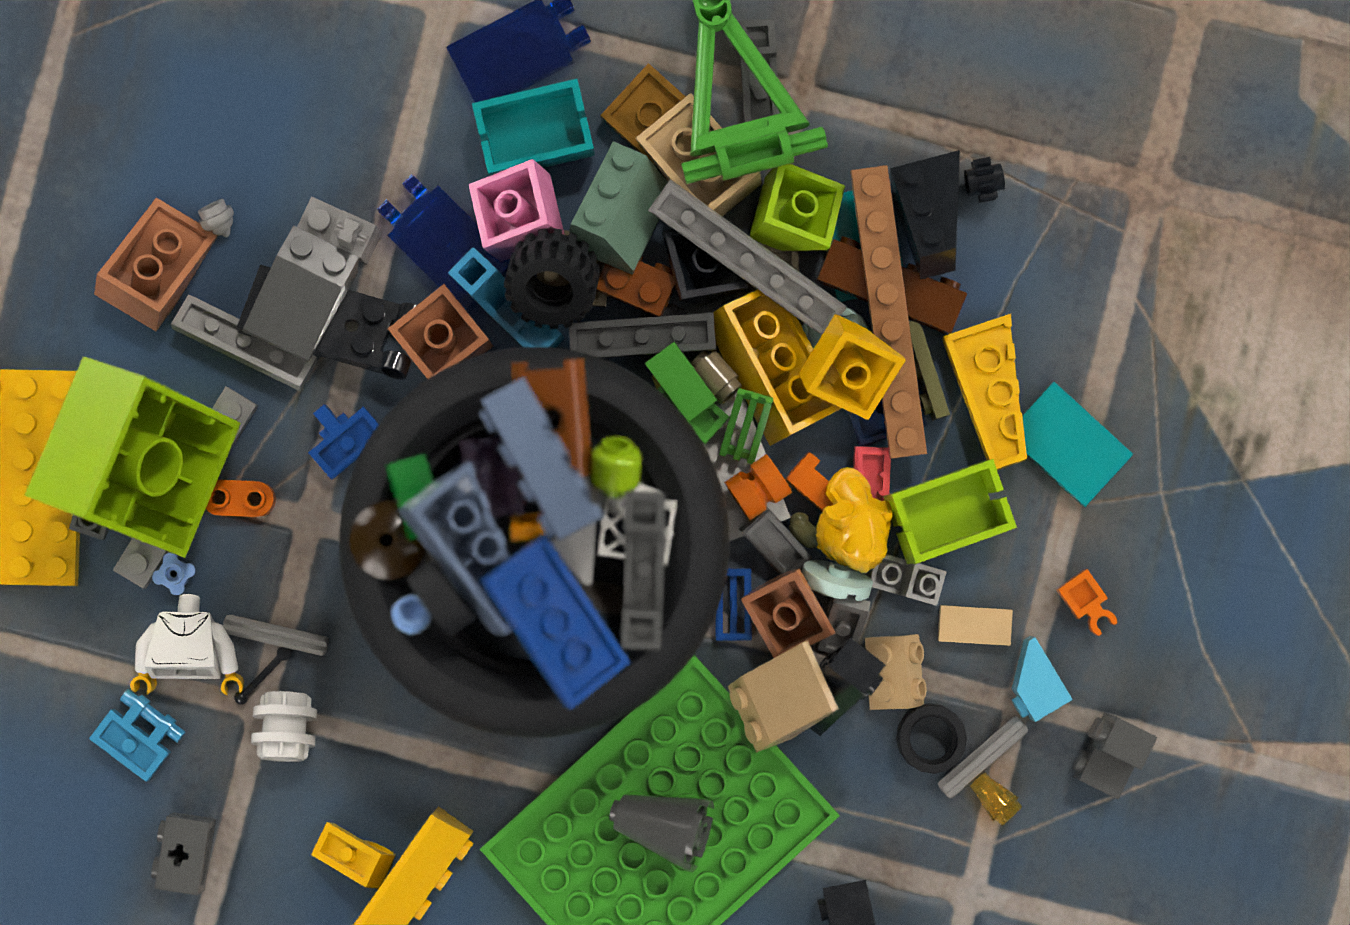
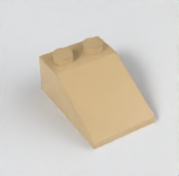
M690 93L637 136L636 141L667 181L671 179L716 213L723 216L762 184L761 174L756 172L723 181L720 175L686 184L681 163L716 154L712 152L696 157L690 156L694 96ZM710 116V131L722 129L715 119Z
M808 641L795 646L742 675L728 686L731 703L738 710L745 725V735L748 741L753 744L756 753L795 738L838 710Z

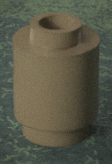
M703 351L691 362L721 405L734 396L738 388L742 387V384L737 380L739 376L716 351L710 354Z

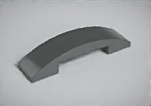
M775 19L739 21L741 27L777 76ZM740 56L744 123L779 114V110Z
M625 491V570L622 648L661 650L665 567V492Z

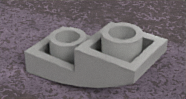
M886 554L885 558L865 575L873 581V588L937 606L947 571L920 563L907 564L905 559Z

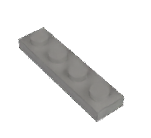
M188 294L171 323L173 330L301 391L317 363L316 356L312 355L309 363L260 339L240 334L236 328L239 322L238 318Z

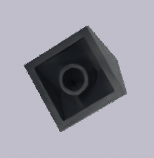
M670 229L662 232L680 301L704 306L744 291L749 287L747 281L676 230Z

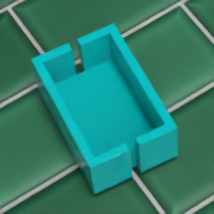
M578 79L472 103L489 176L534 159L540 166L546 168L595 156Z

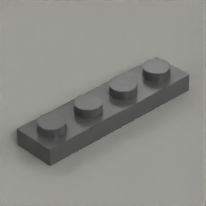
M714 313L577 322L569 327L570 350L598 358L654 355L674 341L682 352L716 350Z

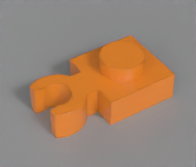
M1088 569L1082 570L1056 589L1076 619H1080L1085 614L1088 616V628L1094 635L1100 636L1102 634L1097 626V621L1100 617H1106L1111 625L1118 623L1116 616L1111 611L1101 607L1100 604L1107 600L1108 597Z

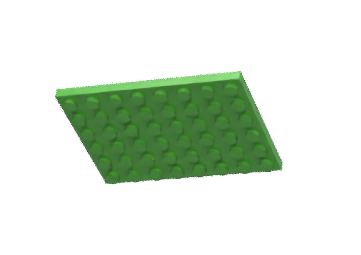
M694 654L687 665L666 687L649 701L627 714L485 843L480 850L547 925H721L840 815L777 745L756 753L753 744L748 741L745 735V725L738 710L731 703L730 693ZM624 794L698 798L713 801L714 809L707 807V816L712 817L713 822L702 858L695 856L691 863L698 866L694 872L686 871L614 830V822L609 820L613 802L621 800Z

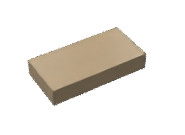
M940 605L938 641L1011 646L1013 610Z

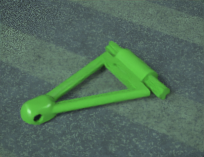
M692 0L699 25L690 156L696 157L712 152L716 154L681 163L686 184L720 175L723 181L794 163V156L828 148L823 126L788 135L789 132L807 128L810 123L732 14L730 0ZM723 31L779 110V114L710 131L716 32Z

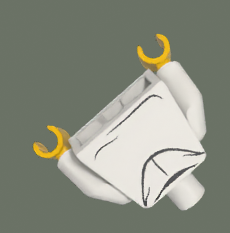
M193 594L180 595L178 611L159 613L156 622L150 624L136 642L135 671L138 672V676L133 678L130 683V688L133 692L139 691L140 680H144L147 683L146 692L148 695L156 689V679H220L221 673L225 674L221 684L222 693L228 695L227 682L230 680L236 681L239 685V692H242L244 679L241 675L235 673L238 670L234 644L223 625L215 622L211 613L199 612V596Z

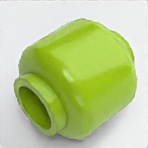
M610 437L604 439L591 453V484L610 498H621L625 496V491L635 490L641 481L642 456L640 450L626 438Z

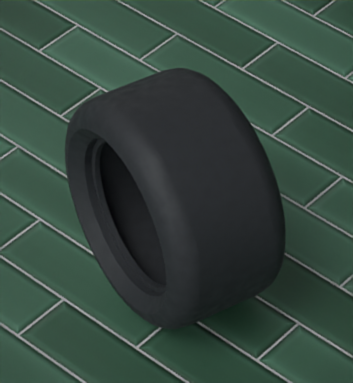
M548 347L510 348L465 359L441 370L402 398L383 418L370 436L355 464L346 489L339 531L340 566L351 612L365 641L389 674L411 695L431 709L456 722L499 735L526 738L556 737L579 733L605 725L635 710L666 687L687 665L701 645L714 620L724 590L730 550L729 520L725 497L717 471L706 447L680 411L657 389L637 375L614 363L581 352ZM584 358L590 435L600 441L610 437H622L630 440L640 450L642 456V482L661 492H665V500L677 501L672 529L674 534L671 537L668 563L664 567L661 650L623 649L622 629L618 631L613 637L631 663L572 710L564 707L544 675L531 659H522L495 651L478 642L463 629L450 637L432 616L429 625L423 631L415 634L404 633L394 625L392 610L396 602L408 595L417 596L411 588L407 577L426 564L425 556L419 566L411 573L396 579H381L365 572L356 563L350 549L351 528L359 514L367 507L379 502H396L385 468L386 465L425 454L433 481L435 482L446 475L455 463L469 450L484 440L499 434L497 430L492 433L488 431L479 412L485 409L482 405L484 398L512 384L511 362L528 361L529 370L564 368L563 360ZM546 409L544 412L551 426H560L561 417L559 413L554 409ZM668 508L665 510V528L669 526L671 512ZM388 532L382 534L380 538L381 545L385 548L391 547L394 543L393 535Z

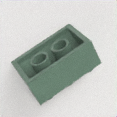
M613 141L571 223L569 233L576 234L578 242L585 240L589 244L588 252L594 251L597 260L633 275L660 220L648 210L668 181L646 155Z

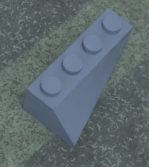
M524 377L482 400V405L485 409L480 411L479 415L490 433L495 430L499 433L504 444L499 446L498 449L509 468L516 465L524 479L517 483L529 503L533 500H536L543 514L537 516V519L548 538L555 534L558 541L604 516L598 504H592L586 483L580 473L575 468L573 469L569 463L571 460L567 450L557 434H553L549 419Z
M467 461L428 485L397 511L489 631L493 634L507 635L513 629L480 580L509 559L510 556L506 549V541L501 529L497 528L489 510L491 506L487 497L481 491L476 480L474 467L471 461Z

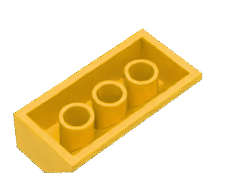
M759 290L725 304L713 312L716 345L725 362L739 376L737 380L742 384L741 389L773 398L763 432L770 446L842 409L808 393L804 387L799 372L813 351V347L797 317ZM757 403L754 412L757 423H759L764 406L761 403Z
M438 806L353 925H408L413 917L420 921L432 904V902L426 899L434 887L441 891L453 874L447 869L455 857L462 861L474 844L468 839L473 830Z

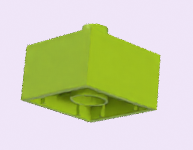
M83 356L25 496L185 558L241 423L145 376Z

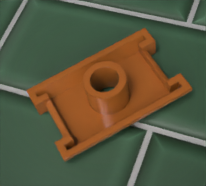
M584 358L563 360L564 368L529 370L528 361L511 362L512 383L524 377L543 411L554 409L559 413L561 417L560 426L558 428H550L553 434H557L567 450L571 460L569 463L572 468H575L582 477L590 476L592 451Z

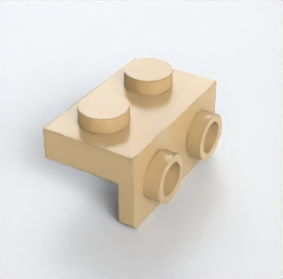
M919 634L865 638L866 650L885 664V667L880 672V675L884 678L874 693L869 695L870 710L910 709L924 705L927 687L925 680L922 678L921 663L924 659V649L920 642Z

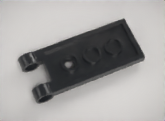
M259 266L236 327L240 334L254 337L243 332V327L271 267ZM348 290L313 355L384 374L393 379L403 380L409 371L411 359L403 353L392 350L383 352L390 332L388 328L417 305L413 303L398 304ZM350 321H354L359 327L356 331L350 332L345 329V325Z

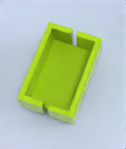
M993 459L975 463L883 496L884 500L888 501L891 506L893 526H901L902 532L896 533L907 564H917L1017 528L1007 497L990 500L988 493L1004 490Z

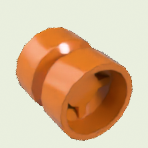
M767 454L750 465L749 473L746 474L740 471L724 482L749 521L766 511L769 501L776 504L792 493L786 480Z

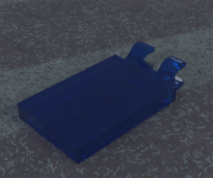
M534 0L446 46L474 102L517 93L574 63L570 53L591 43V40L584 25L575 28L567 35L565 34L558 19L575 11L571 0H554L546 7L542 0Z
M411 174L402 185L416 200L402 214L387 199L377 208V211L394 227L387 236L437 286L441 287L445 284L463 308L467 310L475 300L448 272L472 247L485 257L501 274L508 269L510 259L500 262L484 250L477 223L438 185L429 192Z

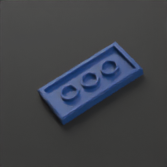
M540 534L480 580L566 709L572 710L631 663L546 534Z

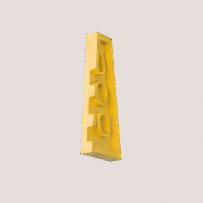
M1011 314L945 335L942 338L986 460L993 459L997 470L1027 459L1023 417L1020 412L1019 382L1015 368V347L1011 332Z

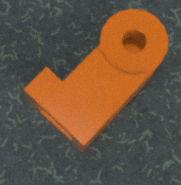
M807 452L786 476L785 480L823 512V508L826 506H833V503L825 493L829 481L814 469L820 460L811 452Z

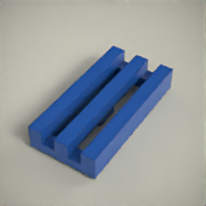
M751 568L728 569L727 576H730V633H723L722 594L716 612V641L752 640V619L745 606L744 633H737V576H744L745 596L752 591Z

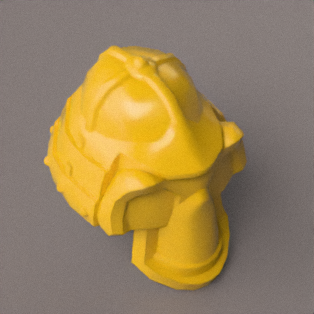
M851 467L842 468L833 475L827 485L825 493L833 503V506L823 508V513L819 517L816 528L817 548L822 551L827 559L833 560L839 565L848 566L860 573H867L869 570L874 569L887 554V542L893 517L892 509L888 501H880L872 497L871 487L867 479L858 470Z

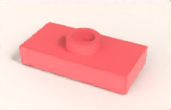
M854 446L853 468L858 470L867 479L871 487L872 497L883 501V496L888 495L890 491L891 459L888 447Z

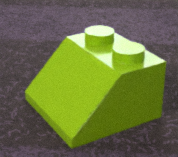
M792 164L772 168L764 178L750 237L759 243L780 251L828 250L831 247L845 185Z

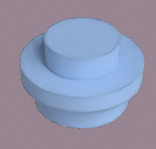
M408 595L396 602L392 610V619L394 625L400 631L415 634L423 631L429 625L431 614L417 596Z

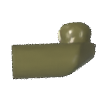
M803 512L794 513L789 520L790 533L803 546L817 548L816 527L808 521L807 514Z

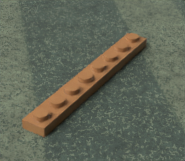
M888 166L851 170V182L872 333L906 359L882 398L890 459L927 454Z

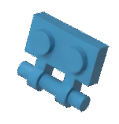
M127 689L120 698V701L130 708L123 716L115 709H111L89 739L144 781L148 782L171 753L170 750L160 744L163 738L167 735L178 743L186 732L175 724L177 720L169 714L164 716L150 705L151 701L145 696H137ZM140 716L156 727L151 735H148L134 724Z

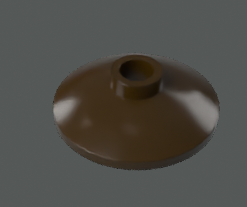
M394 501L379 502L367 507L356 518L350 532V549L356 563L368 574L381 579H396L411 573L422 562L427 551L418 538L408 540L401 515L397 511L399 510L397 502ZM386 532L391 533L394 537V543L389 548L383 547L380 543L382 534Z

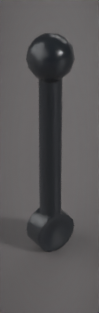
M280 647L277 650V656L241 693L238 691L234 695L235 702L239 705L247 703L248 695L282 660L285 661L291 657V649Z

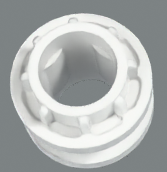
M286 691L266 692L260 698V705L253 707V717L263 720L262 732L251 735V744L257 746V756L260 759L277 762H300L308 757L309 748L315 747L316 737L306 734V722L317 720V709L311 708L312 699L307 694Z

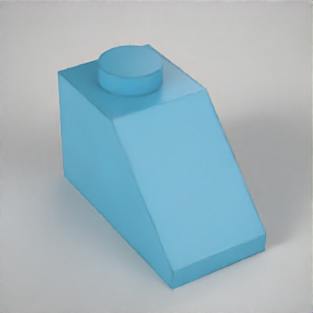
M1029 636L1025 638L1011 688L1016 695L1012 699V703L1022 718L1028 715L1030 720L1036 722L1073 699L1036 637Z

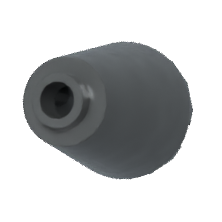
M624 794L621 800L613 802L609 820L614 822V830L680 868L694 872L698 866L691 863L695 856L702 858L712 827L713 818L707 816V807L714 809V803L708 799Z

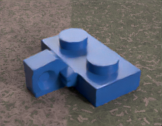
M323 404L313 413L325 427L319 432L324 440L308 453L331 480L335 479L359 458L368 439L379 425L365 406L350 418L344 412L337 417L326 404Z

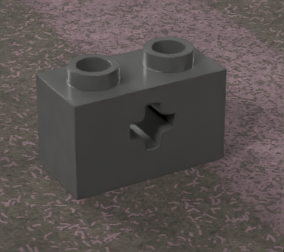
M174 812L166 816V821L162 820L160 822L157 834V841L162 842L160 857L155 856L151 870V877L156 878L154 889L199 895L205 890L216 819ZM184 845L183 851L189 853V856L181 861V854L175 853V849Z

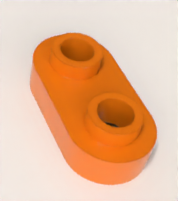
M217 480L206 510L211 514L219 516L263 517L273 510L276 496L274 490L264 482ZM218 491H222L225 494V501L222 504H217L214 501V495ZM254 492H258L261 495V502L257 506H253L250 503V496Z

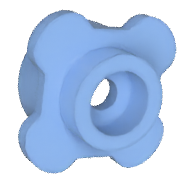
M167 553L163 556V564L160 569L153 573L152 579L155 584H163L169 588L171 594L180 595L185 591V585L190 577L195 575V567L191 563L179 560L177 555ZM173 570L177 572L176 577L171 576Z

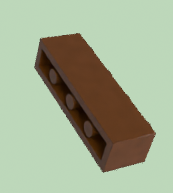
M844 236L841 237L840 241L833 239L815 282L868 303L860 243ZM908 263L906 268L902 267L909 320L943 334H951L967 293L959 290L961 287L960 283L945 277H941L940 281L931 278L920 279L916 265Z

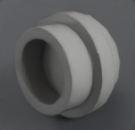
M224 199L214 201L198 211L201 217L199 223L205 231H212L215 235H223V237L230 235L234 211L231 205H226Z

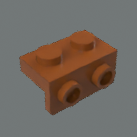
M641 256L632 275L605 263L599 276L596 291L652 316L661 317L674 290H677L671 268L660 263H656L654 267L641 262L643 259Z

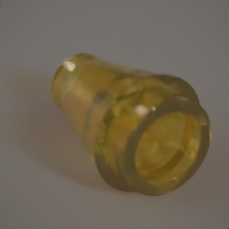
M986 772L969 786L977 795L993 822L996 820L1001 826L1023 807L1017 801L1019 798L1017 795L989 777Z

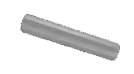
M226 615L223 622V627L228 635L319 656L326 654L329 645V638L326 636L235 615Z
M1017 716L1012 717L938 781L941 791L950 799L955 797L1024 737L1029 731L1027 726Z

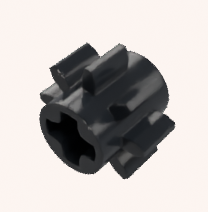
M990 156L974 159L971 162L972 169L964 170V181L968 196L978 195L979 203L996 200L998 198L997 191L1005 189V178L1001 164L991 165Z

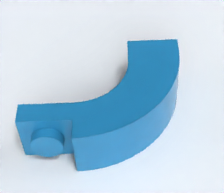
M474 247L448 272L522 347L556 348L565 339L557 329H550L549 325L544 324L542 328L535 327L534 321L529 320L527 323L521 319V312H513L510 308L512 301H507L505 297V278Z

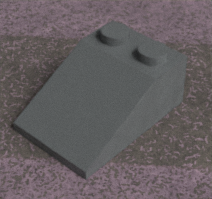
M293 226L276 255L243 327V332L309 363L358 274L359 257Z

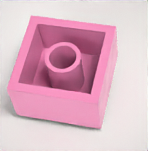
M534 159L468 184L482 247L500 262L510 259L519 241L524 242L525 236L530 233L538 236V232L541 229H547L548 233H554L555 228L562 229V234H564L551 175Z

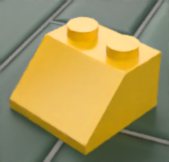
M835 314L800 370L799 375L808 393L869 420L906 359L865 327Z

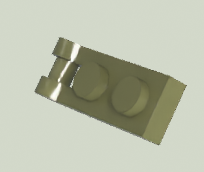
M910 321L916 376L923 390V394L919 396L924 414H930L932 421L950 415L923 329L917 322Z

